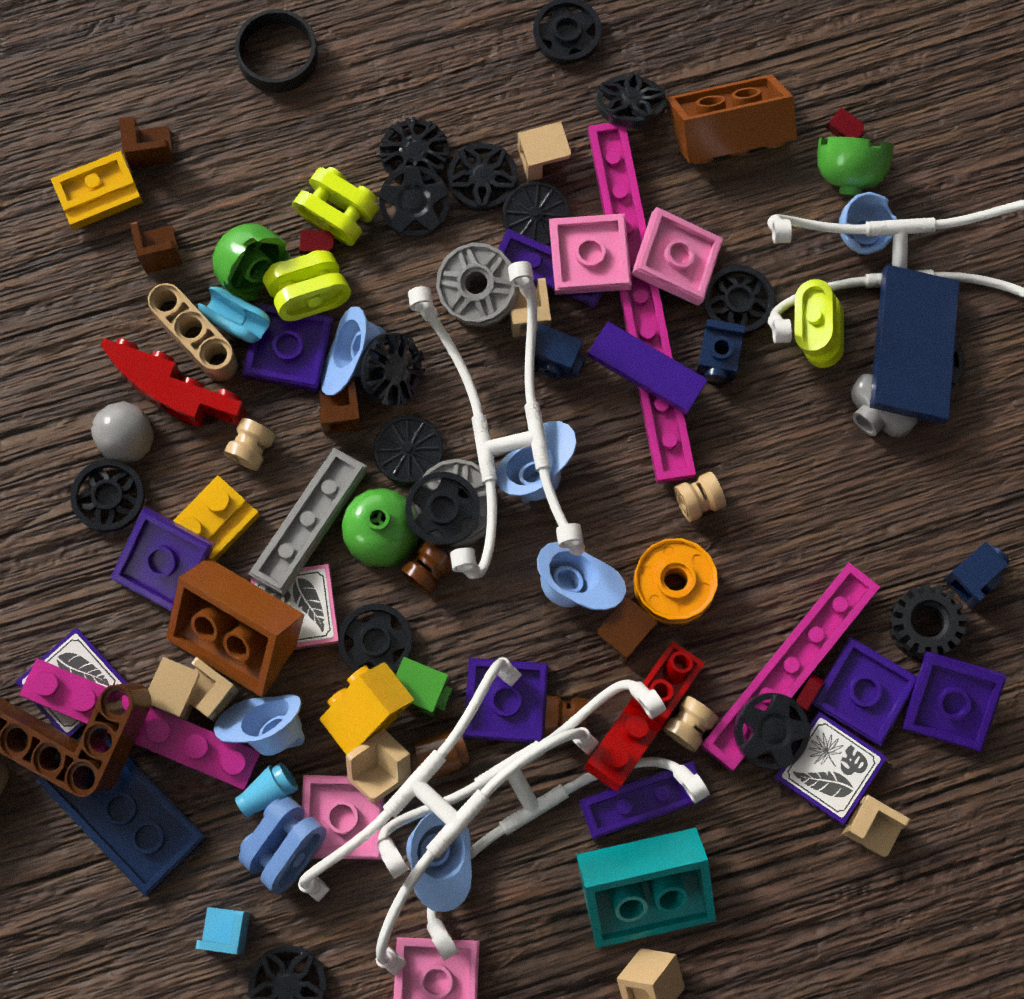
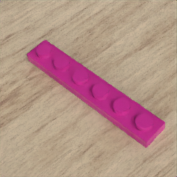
M848 562L700 747L732 772L744 758L734 738L735 719L741 707L749 699L764 693H779L792 698L880 586ZM771 699L761 701L754 707L764 711L767 709ZM744 723L743 737L744 741H746L751 735V730Z
M36 658L19 696L87 724L101 693L107 687ZM123 695L122 706L127 711L129 699L126 695ZM152 706L134 743L137 746L244 791L261 753L243 744L223 742L216 737L214 732Z

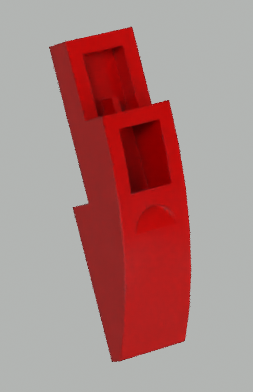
M103 338L101 346L118 372L138 393L162 411L198 428H201L206 415L238 425L242 418H246L247 411L238 395L223 389H219L218 393L204 389V384L189 377H183L181 381L182 374L173 357L160 351H153L152 355L140 351L136 344L125 339L118 338L114 342Z
M672 641L643 681V684L649 690L654 689L666 707V711L651 720L641 704L632 697L583 769L618 792L705 663Z

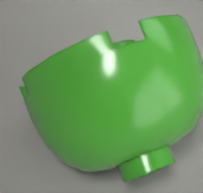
M821 137L819 138L817 163L821 176L829 184L840 187L839 194L849 196L862 194V189L876 187L886 178L892 163L894 144L881 141V146H871L870 139L828 137V140Z
M246 223L238 225L225 233L215 247L212 255L214 274L223 288L231 295H236L244 301H254L260 298L257 292L265 286L263 276L268 268L276 262L290 260V254L286 252L287 244L275 232L260 224Z
M385 488L371 489L356 496L346 508L341 525L343 541L351 555L363 565L370 567L385 566V568L394 567L406 560L417 547L419 538L413 533L406 519L405 497L397 491ZM412 506V515L415 520L418 514Z

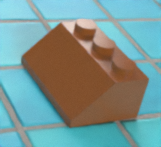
M772 74L666 97V104L679 150L688 163L707 164L712 162L715 157L724 155L742 156L748 154L750 149L759 147L778 148L785 145L786 141L797 139L794 97Z
M207 558L179 577L166 639L262 697L267 693L297 646L305 614L214 560Z

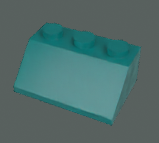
M697 828L576 854L581 885L596 948L716 921L709 862Z

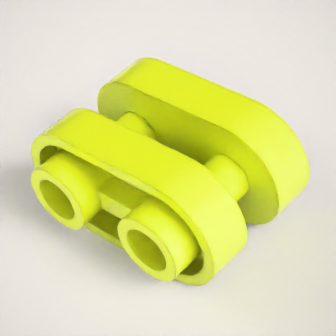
M320 167L309 180L315 192L311 194L307 191H301L292 202V207L301 217L323 231H329L335 239L346 245L353 246L362 234L361 228L356 223L357 220L369 223L379 211V206L376 203L377 197L364 186L357 188L347 182L345 176L333 167H328L327 169ZM326 201H330L331 203L343 209L345 212L342 213L341 211L326 203Z
M316 250L300 257L276 262L268 268L263 276L264 285L269 295L274 298V306L280 318L285 321H296L335 309L343 305L351 295V289L345 277L339 273V265L334 255L329 251Z
M813 279L803 283L795 294L794 336L796 343L810 363L819 368H828L835 365L844 353V310L830 285L823 280Z

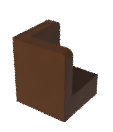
M134 116L119 118L122 150L130 168L174 162L172 137L168 126L139 129Z
M138 221L130 223L136 254L145 273L183 265L175 230L172 225L142 232Z
M354 375L345 388L334 396L326 395L322 388L319 390L321 406L319 415L324 435L362 430L358 389Z
M626 597L598 629L597 634L620 654L619 660L625 664L654 631L658 622L629 597Z

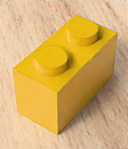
M385 662L372 669L365 665L354 672L347 679L350 686L341 689L327 701L330 708L319 719L346 755L383 729L386 730L415 700Z

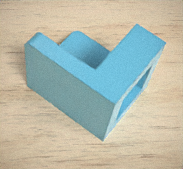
M207 907L202 941L197 940L196 949L244 955L250 913Z

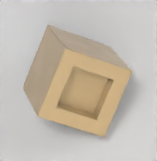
M562 122L518 133V151L528 182L542 178L543 165L569 159L571 156V150Z
M546 278L538 279L535 293L537 301V330L540 324L551 328ZM519 291L518 300L510 313L513 337L526 336L527 300L521 291Z
M163 657L148 688L151 695V706L187 721L193 709L188 704V701L200 677L199 672Z
M195 657L192 664L196 667L194 670L199 672L200 677L188 703L215 722L239 690L202 660Z
M385 729L346 755L348 781L371 803L381 800L404 784L411 776L410 753Z
M866 795L859 800L842 834L881 857H886L890 853L901 829L907 828L911 819L875 798Z
M642 948L617 977L622 999H677L684 990V982L677 955L668 952Z

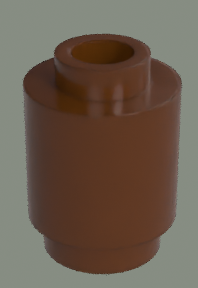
M450 731L413 743L415 751L410 752V762L413 771L424 763V760L433 750L437 751L451 734ZM462 736L445 757L446 762L443 763L430 780L462 770L461 765L470 763Z

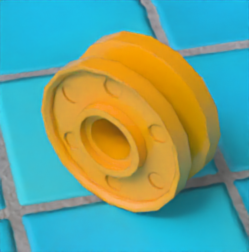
M683 538L664 539L651 545L640 557L633 578L634 596L639 606L657 622L668 626L686 625L699 619L710 607L718 586L717 568L710 554L697 543ZM670 574H678L684 578L686 586L679 591H674L666 586L664 579Z

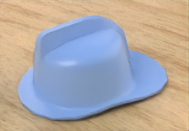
M350 307L342 316L335 339L326 357L320 383L322 391L328 396H334L341 392L353 375L355 377L360 376L361 358L366 347L375 337L386 333L384 328L367 321L364 311L359 307ZM373 353L372 357L378 360L380 357ZM369 367V373H370L375 367Z
M548 421L543 423L551 465L549 473L554 490H556L561 480L560 471L574 455L577 441L575 432L568 424L561 421ZM532 447L511 451L500 461L496 468V484L501 491L509 495L518 496L524 503L546 498L540 474L536 471Z
M558 542L548 543L539 552L537 569L541 576V588L545 596L554 604L567 608L580 605L591 610L605 611L615 608L623 601L626 593L625 581L619 572L608 564L586 552H583L580 556L573 555L568 548H560Z
M288 694L278 697L251 698L238 702L225 710L216 720L214 726L215 735L223 742L248 743L257 752L265 756H272L287 748L300 746L305 741L302 723L298 716L302 705L301 700L294 694Z
M433 812L420 820L408 838L406 852L407 859L411 865V871L428 850L426 848L427 845L446 825ZM468 827L463 830L439 858H434L414 886V892L421 903L433 911L447 912L456 909L465 901L470 891L472 870L471 840Z

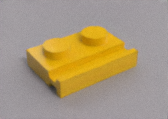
M121 150L51 178L73 231L143 203Z
M217 475L173 521L215 543L209 558L216 562L260 517V514Z

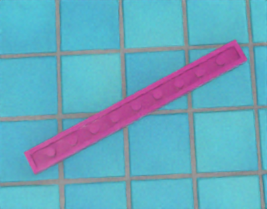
M611 122L588 126V137L603 214L625 213L630 272L632 273L646 231V223L627 129ZM631 275V290H618L626 332L673 359L659 288ZM637 386L656 484L695 478L696 472L684 413Z

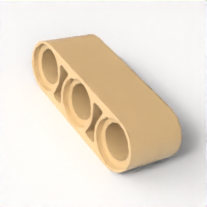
M168 283L155 286L149 293L148 305L162 328L209 378L219 382L232 378L237 371L238 362L229 342L176 286ZM165 302H177L172 310L160 311L161 306ZM190 328H202L198 336L194 338L184 337ZM220 353L227 355L223 363L219 365L209 364L210 359L214 355Z

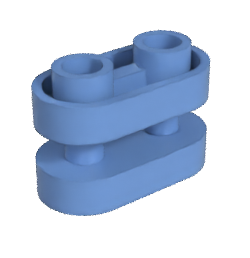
M291 797L276 799L271 802L263 813L264 818L255 831L249 834L240 845L239 862L252 874L262 872L261 883L273 894H280L293 885L326 837V829L313 817L303 819L304 809Z

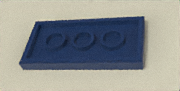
M888 264L882 270L870 408L944 424L949 420L959 281Z
M106 733L105 742L110 748L112 738ZM61 756L56 760L59 766L61 763ZM129 756L113 789L106 793L78 797L41 776L35 780L145 897L153 893L207 839L197 826ZM90 768L89 780L94 784L95 774Z

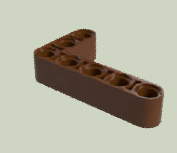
M139 683L108 686L101 693L80 741L0 698V753L75 796L86 797L106 793L113 789L119 779L152 703L151 695L148 689ZM124 693L129 699L127 711L122 706ZM107 731L110 733L112 737V744L110 748L107 746L105 742V735ZM24 732H26L28 736L27 746H25L23 742ZM57 750L61 754L60 766L58 765L55 756ZM90 768L95 774L94 784L89 780Z

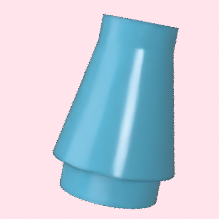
M280 762L276 766L269 765L243 793L235 797V801L244 816L249 818L255 813L265 810L276 799L292 798V793L298 790V785L288 768Z

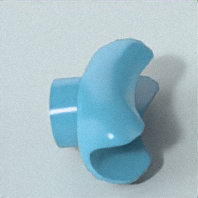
M221 287L208 288L211 295L210 303L207 306L198 303V310L207 320L235 339H241L249 343L258 342L269 327V316L260 308L236 295H231Z

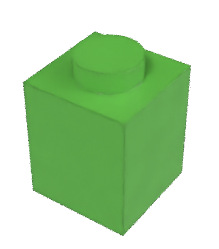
M403 657L396 677L415 699L408 707L434 718L438 709L443 711L446 709L451 698L453 688L448 686L450 682L449 675Z

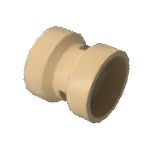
M242 418L236 428L238 436L235 440L228 442L224 454L236 463L257 471L263 462V450L271 447L276 435L265 426L248 418Z
M710 471L700 475L698 480L692 484L684 482L674 487L678 505L688 522L701 518L703 512L708 510L718 511L726 507L723 490L715 475Z
M686 696L679 705L680 712L675 718H670L663 730L681 746L696 752L703 742L702 735L704 732L711 730L719 718L704 704L690 696Z

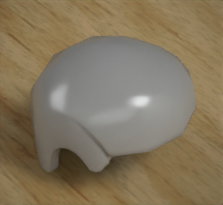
M125 401L109 404L98 412L92 421V438L96 447L107 460H117L129 464L139 461L151 449L154 440V430L148 417L139 406Z

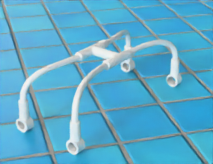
M1024 200L964 216L940 220L932 217L868 221L861 225H851L775 214L768 219L767 224L772 231L774 244L791 243V226L832 233L866 234L867 237L893 235L892 265L907 269L908 234L934 233L936 229L963 226L1023 210ZM932 269L918 270V272L959 282L1000 289L1024 298L1023 287L1000 279L960 272H934ZM867 273L864 277L842 279L829 282L828 284L833 291L859 286L880 288L882 273ZM795 295L780 302L770 313L768 324L772 329L774 343L791 342L792 329L790 319H783L781 314L795 305Z
M527 261L515 262L508 267L510 284L519 287L522 295L527 300L525 395L527 404L524 406L528 424V431L490 439L487 417L483 415L474 382L459 351L437 317L438 312L433 304L431 289L426 286L412 288L408 292L410 309L420 312L424 320L430 322L451 356L464 383L473 411L472 425L482 483L486 486L487 493L486 538L479 565L476 562L475 550L473 548H459L450 553L452 570L454 572H463L470 579H479L485 575L495 546L497 528L495 483L497 482V474L493 455L532 447L536 471L540 474L546 498L559 526L556 528L559 547L568 548L571 554L577 556L582 555L585 550L581 525L568 523L557 499L549 473L551 469L540 404L536 402L534 385L537 330L536 287L533 282L534 277L531 263Z
M502 657L493 662L464 714L446 741L437 751H432L424 760V763L413 772L395 795L389 799L383 806V812L355 837L315 864L299 879V889L319 902L330 888L318 876L367 841L392 816L396 818L400 811L415 796L446 824L427 845L426 848L428 850L408 875L395 897L381 928L376 946V963L381 968H386L394 976L398 974L407 962L394 949L388 946L390 935L409 894L434 858H439L449 845L455 841L481 809L490 801V795L526 764L552 748L570 740L588 756L600 744L585 727L570 729L554 735L529 749L502 769L481 791L477 789L476 793L458 811L429 786L427 782L446 762L445 757L465 732L496 676L498 675L510 687L522 676L507 658Z
M633 680L616 682L594 697L549 736L540 742L534 741V743L492 767V769L474 778L475 782L443 798L450 805H453L473 795L477 789L481 791L492 778L516 758L546 739L561 732L574 729L598 707L621 691L630 690V694L641 704L651 720L665 712L666 707L654 689L649 690L642 682ZM641 757L634 767H659L673 772L674 778L684 787L695 804L710 795L706 785L697 773L694 775L686 766L679 765L672 760L661 757ZM521 769L518 770L507 780L523 807L500 821L498 827L471 846V860L504 834L508 836L513 831L523 827L558 805V803L568 799V794L598 779L588 772L564 786L559 784L551 791L536 798ZM426 805L394 818L384 825L379 832L377 847L394 879L407 872L409 868L389 836L401 826L431 813L432 811ZM427 907V930L443 960L446 961L459 953V950L442 921L437 918V911Z

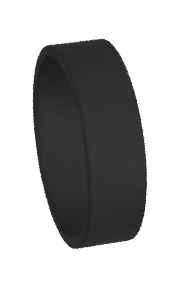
M271 9L257 13L242 25L236 37L235 53L240 70L249 83L263 91L281 93L296 89L311 77L316 68L318 50L313 30L306 20L294 12ZM271 24H287L298 28L306 34L312 44L307 62L299 71L284 78L270 79L253 73L243 63L242 52L246 41L255 31Z

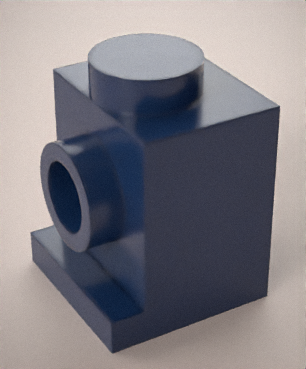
M707 319L703 331L696 373L704 375V378L711 382L724 383L727 380L734 381L738 369L745 325ZM714 348L727 350L728 353L724 355L718 354Z
M540 324L536 332L534 367L540 368L539 370L542 374L553 379L564 377L570 380L572 375L579 377L587 357L581 354L583 341Z
M986 541L946 576L943 581L971 609L1004 580L999 573L1010 562L1001 549L996 546L991 547Z

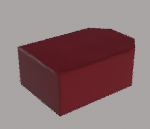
M841 107L828 122L826 129L837 137L861 138L864 133V124Z
M300 230L299 252L301 256L316 250L335 252V239L329 231Z
M814 674L808 677L795 699L804 712L808 710L824 680Z

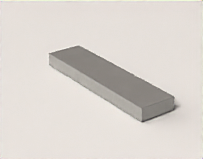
M333 448L248 573L250 579L284 597L367 473V466Z

